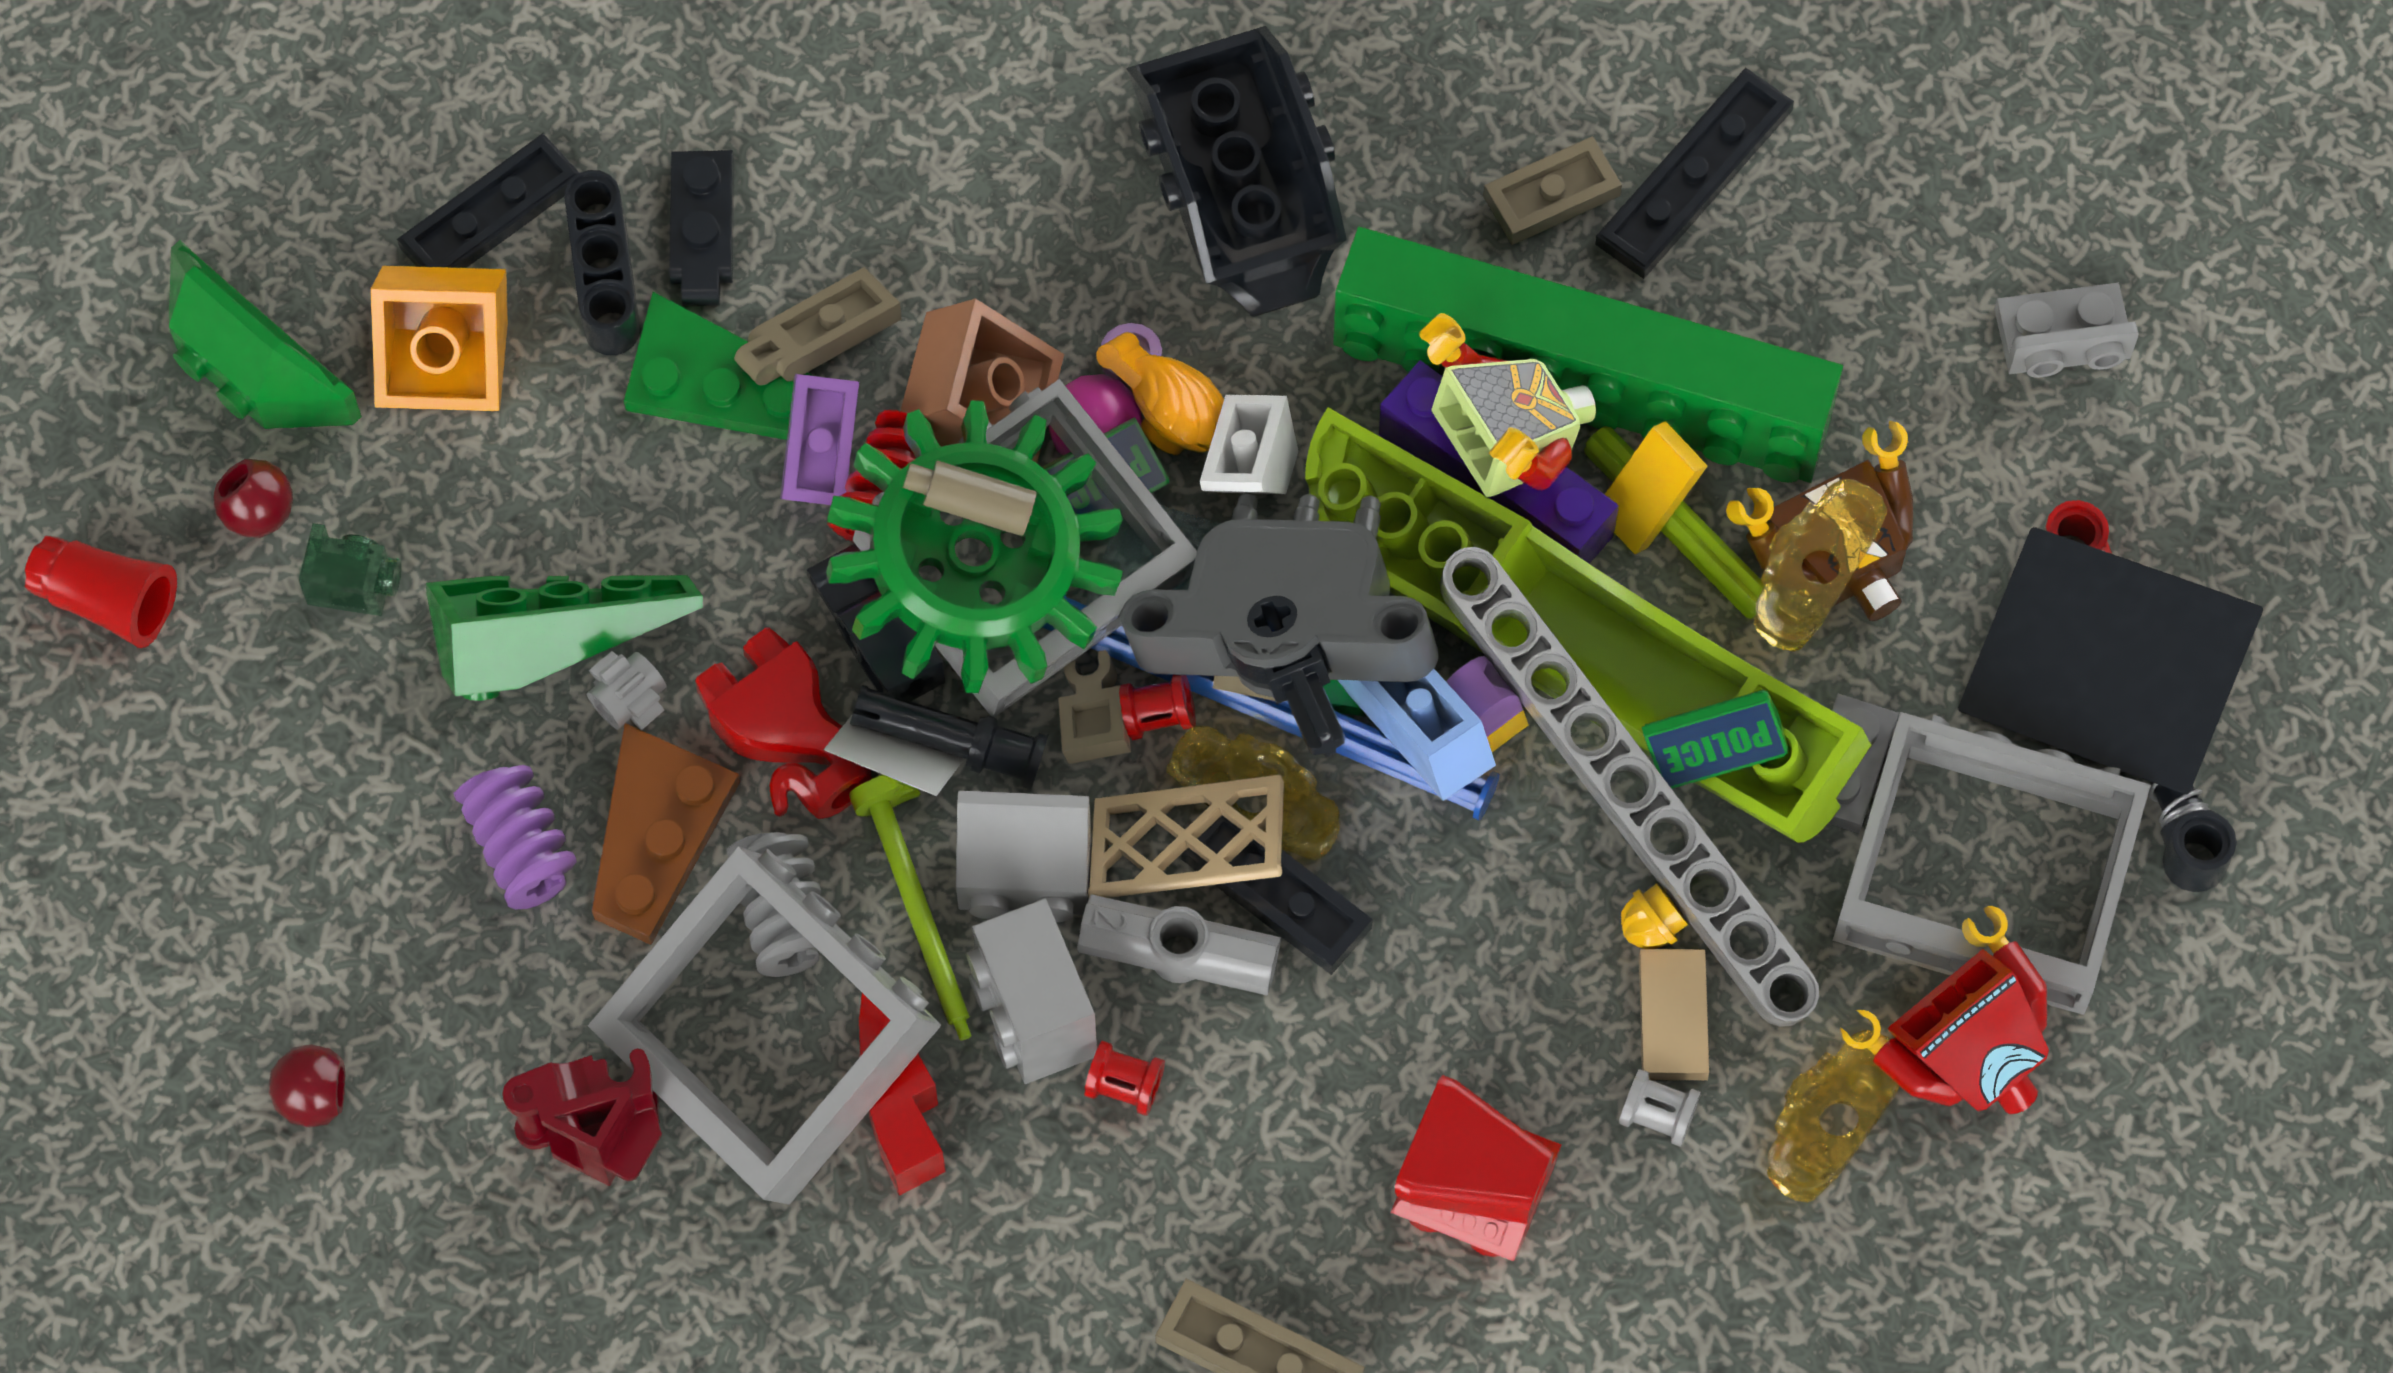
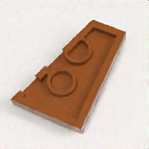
M624 724L592 907V914L595 920L652 945L740 784L738 773L629 724Z

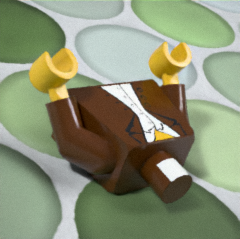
M1889 421L1892 441L1885 449H1881L1878 445V436L1875 428L1868 427L1864 431L1862 443L1865 449L1870 454L1878 456L1879 464L1875 468L1868 459L1775 507L1771 495L1766 490L1747 488L1748 496H1750L1754 503V510L1750 516L1746 514L1745 508L1740 501H1729L1726 508L1727 517L1737 525H1746L1749 531L1746 539L1765 577L1769 581L1803 598H1814L1824 609H1829L1854 596L1869 621L1882 619L1900 606L1902 600L1888 578L1901 571L1906 550L1913 542V496L1906 463L1898 460L1897 457L1906 449L1908 443L1907 432L1901 424Z

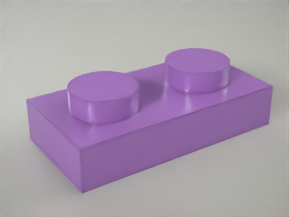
M795 374L780 499L831 505L833 496H840L846 493L845 484L849 473L859 389L858 381Z

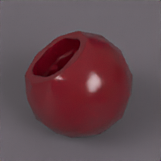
M244 459L230 467L217 482L213 496L214 507L217 516L228 530L244 537L262 538L278 530L288 520L293 504V491L289 480L279 467L266 460Z
M313 1044L293 1047L278 1060L270 1073L269 1095L275 1110L292 1124L309 1128L329 1124L343 1110L346 1077L344 1060L329 1048Z

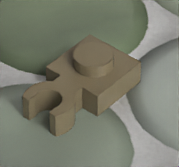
M1106 650L1098 651L1099 667L1091 675H1082L1076 659L1064 667V674L1075 693L1074 695L1058 698L1062 752L1068 764L1131 752L1130 737L1125 729L1119 699L1120 685L1114 686L1117 679V671Z

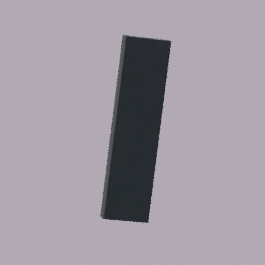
M1745 67L1596 235L1595 245L1644 279L1793 111L1794 101Z

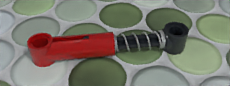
M2081 500L2066 501L2056 506L2049 514L2044 528L2045 531L2059 536H2076L2083 540L2086 545L2112 554L2107 541L2109 535L2108 521L2102 511L2093 504ZM2150 782L2149 798L2158 802L2162 810L2159 823H2161L2162 827L2160 833L2166 846L2162 859L2164 872L2172 883L2190 892H2203L2217 886L2224 877L2235 853L2237 840L2233 827L2228 820L2210 810L2208 804L2198 798L2202 790H2195L2194 786H2192L2189 794H2183ZM2191 843L2204 845L2211 851L2214 858L2211 860L2196 859L2188 853L2185 845Z

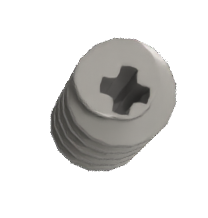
M780 832L760 833L738 840L727 848L728 857L738 846L760 854L769 849L781 862L789 864L796 871L797 875L792 879V882L806 896L811 891L821 895L819 883L814 881L800 882V880L810 876L815 871L814 861L809 858H793L809 848L806 836L801 834L786 835ZM752 887L740 903L746 907L743 912L745 926L752 931L749 936L751 949L758 954L755 960L757 972L764 976L781 977L796 974L814 966L819 961L818 950Z

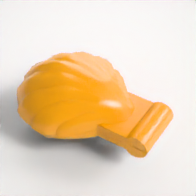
M1124 332L1098 348L1096 352L1098 363L1103 368L1111 369L1131 387L1134 399L1145 417L1141 423L1142 430L1155 446L1173 455L1180 454L1184 449L1196 452L1209 451L1224 398L1207 376L1179 360L1150 355L1140 346L1138 338L1130 332Z

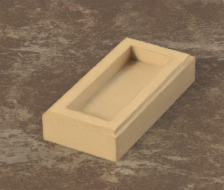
M1640 949L1639 986L1642 1070L1649 1072L1650 1080H1708L1709 1048L1705 950Z

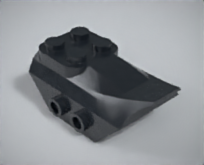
M1266 26L1126 68L1145 120L1139 121V130L1145 150L1149 157L1159 155L1165 174L1159 175V184L1165 204L1169 211L1179 209L1206 284L1222 288L1236 299L1252 317L1318 297L1320 295L1323 275L1332 253L1347 240L1329 163L1335 160V151L1328 129L1325 125L1316 127L1309 108L1315 106V101L1306 73L1304 71L1295 73L1288 52Z

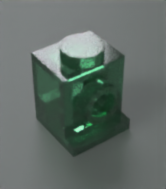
M312 523L299 583L307 605L382 616L386 595L395 596L397 594L402 564L400 559L388 557L385 546L379 545L368 537L348 534L344 535L342 539L330 538L325 525Z

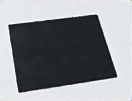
M2033 527L2030 529L1958 710L1961 713L2103 765L2121 769L2120 771L2183 794H2189L2263 613V608L2260 605Z

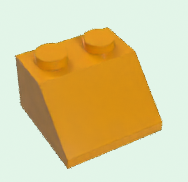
M382 266L371 287L375 408L499 411L508 327L506 269Z

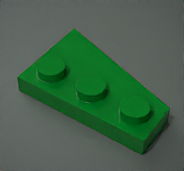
M652 292L624 398L625 410L629 412L787 440L794 380L786 381L780 376L765 385H758L734 359L737 350L748 343L747 340ZM808 372L804 374V375L814 376V375H812V374H810V373H808Z

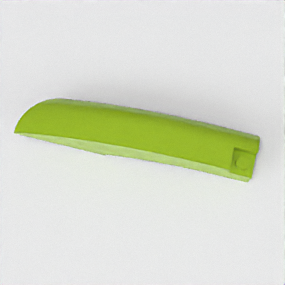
M1327 407L1312 436L1305 470V480L1309 486V494L1314 495L1319 500L1318 521L1354 523L1355 514L1360 508L1362 498L1366 496L1378 498L1381 502L1379 512L1381 519L1376 540L1390 579L1391 593L1396 596L1415 599L1422 604L1428 618L1482 652L1445 603L1440 591V580L1446 561L1454 552L1467 547H1477L1488 551L1502 566L1644 754L1651 757L1641 728L1645 726L1644 724L1757 691H1768L1779 712L1788 753L1781 758L1694 783L1797 843L1812 839L1831 821L1841 807L1836 799L1871 747V743L1862 727L1700 635L1532 526L1529 520L1490 498H1486L1483 494ZM1472 566L1462 567L1452 575L1456 589L1462 594L1474 596L1483 593L1488 588V580L1485 574L1478 568ZM1505 617L1497 620L1492 625V634L1495 640L1503 646L1517 647L1527 640V631L1524 625L1517 619ZM1550 668L1541 669L1531 676V684L1554 699L1566 692V682L1563 676L1556 670Z

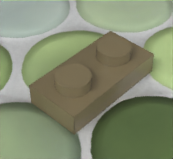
M1591 136L1485 184L1483 197L1511 245H1514L1619 197L1622 184L1596 140Z

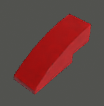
M863 993L859 1013L860 1056L891 1021ZM919 1054L913 1058L869 1110V1118L881 1158L899 1196L946 1172L943 1151L922 1113L938 1105L936 1084Z

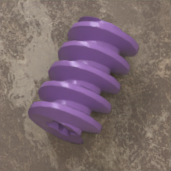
M526 765L510 768L500 767L482 772L471 777L454 792L455 800L463 804L461 810L466 822L474 826L472 833L477 844L484 847L483 855L487 865L495 869L493 875L498 887L506 890L504 897L508 907L515 910L532 908L555 897L564 889L567 883L564 874L571 870L577 862L573 852L562 851L554 853L566 841L565 835L562 830L558 829L544 831L551 826L555 816L552 809H534L544 799V793L540 787L524 788L534 777L531 767Z

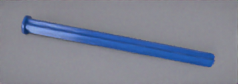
M1065 597L1067 602L1080 611L1087 606ZM1048 623L1042 627L1049 631L1056 629ZM1123 626L1091 647L1096 651L1106 650L1110 657L1145 671L1139 667ZM1150 673L1167 681H1171L1173 674ZM1186 675L1191 691L1303 738L1287 701L1276 704L1273 700L1213 689L1214 676ZM1334 711L1345 734V743L1336 748L1338 754L1437 795L1379 729ZM1492 771L1489 776L1483 774L1446 800L1474 811L1473 818L1480 821L1495 793L1500 774Z

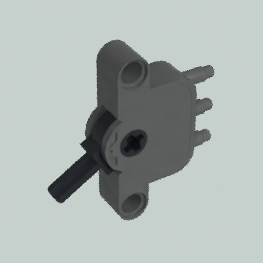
M1244 493L1238 498L1237 506L1233 509L1231 521H1226L1214 527L1203 537L1197 550L1188 590L1153 589L1137 593L1124 604L1121 610L1120 621L1139 667L1145 671L1155 674L1239 677L1241 683L1256 694L1273 697L1276 704L1287 701L1310 753L1313 755L1324 754V756L1330 757L1337 753L1336 748L1345 743V734L1323 685L1330 683V680L1409 682L1417 681L1427 676L1435 668L1438 661V648L1428 616L1422 604L1415 599L1403 596H1389L1390 579L1376 540L1381 519L1379 514L1381 502L1378 498L1374 496L1362 498L1360 508L1355 514L1354 523L1318 521L1319 500L1311 494H1306L1300 498L1298 508L1295 509L1292 520H1258V512L1256 511L1258 506L1257 497L1251 493Z

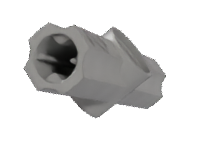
M1091 894L1088 903H1086L1082 918L1077 950L1078 953L1153 969L1161 978L1172 983H1186L1197 979L1268 996L1277 966L1281 937L1207 921L1197 911L1188 907L1174 906L1165 910H1158ZM1174 936H1185L1196 944L1192 950L1184 954L1171 953L1162 946L1165 941Z

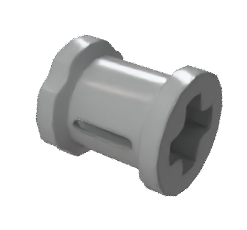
M1639 1069L1628 1093L1619 1124L1629 1127L1633 1122L1671 1136V1144L1681 1147L1696 1111L1701 1092L1695 1089H1691L1688 1093L1681 1092L1650 1080L1649 1072Z

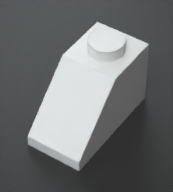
M1225 395L1200 478L1202 491L1254 494L1287 493L1298 454L1287 396Z

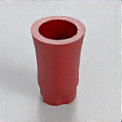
M45 536L39 544L34 546L25 566V588L30 593L48 599L52 606L79 615L108 629L137 648H145L154 642L168 618L176 598L177 574L173 566L134 559L105 551L77 540L69 542L59 537Z

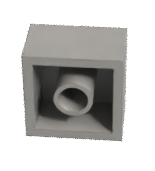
M1042 899L972 926L975 949L966 952L967 961L972 972L968 977L981 1011L993 1008L990 1010V1015L996 1031L992 1032L1004 1067L1008 1069L1017 1065L1025 1085L1094 1058L1097 1050L1095 1013L1047 899Z

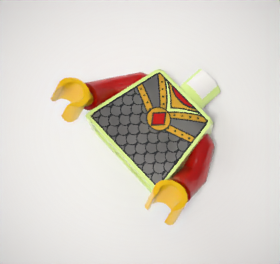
M1438 314L1419 332L1421 339L1430 344L1427 349L1429 360L1433 364H1442L1445 367L1431 411L1487 498L1523 483L1535 490L1549 488L1571 461L1572 448L1578 435L1580 424L1591 422L1595 418L1596 404L1591 391L1584 385L1561 390L1544 363L1536 359L1507 361L1479 355L1465 343V334L1460 325L1447 314Z

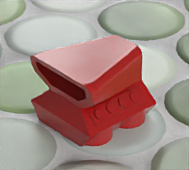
M1442 1075L1436 1084L1395 1183L1397 1198L1390 1213L1408 1219L1414 1227L1421 1231L1431 1233L1438 1231L1470 1244L1475 1251L1482 1255L1490 1257L1501 1256L1514 1262L1520 1252L1551 1177L1562 1144L1520 1128L1459 1081Z

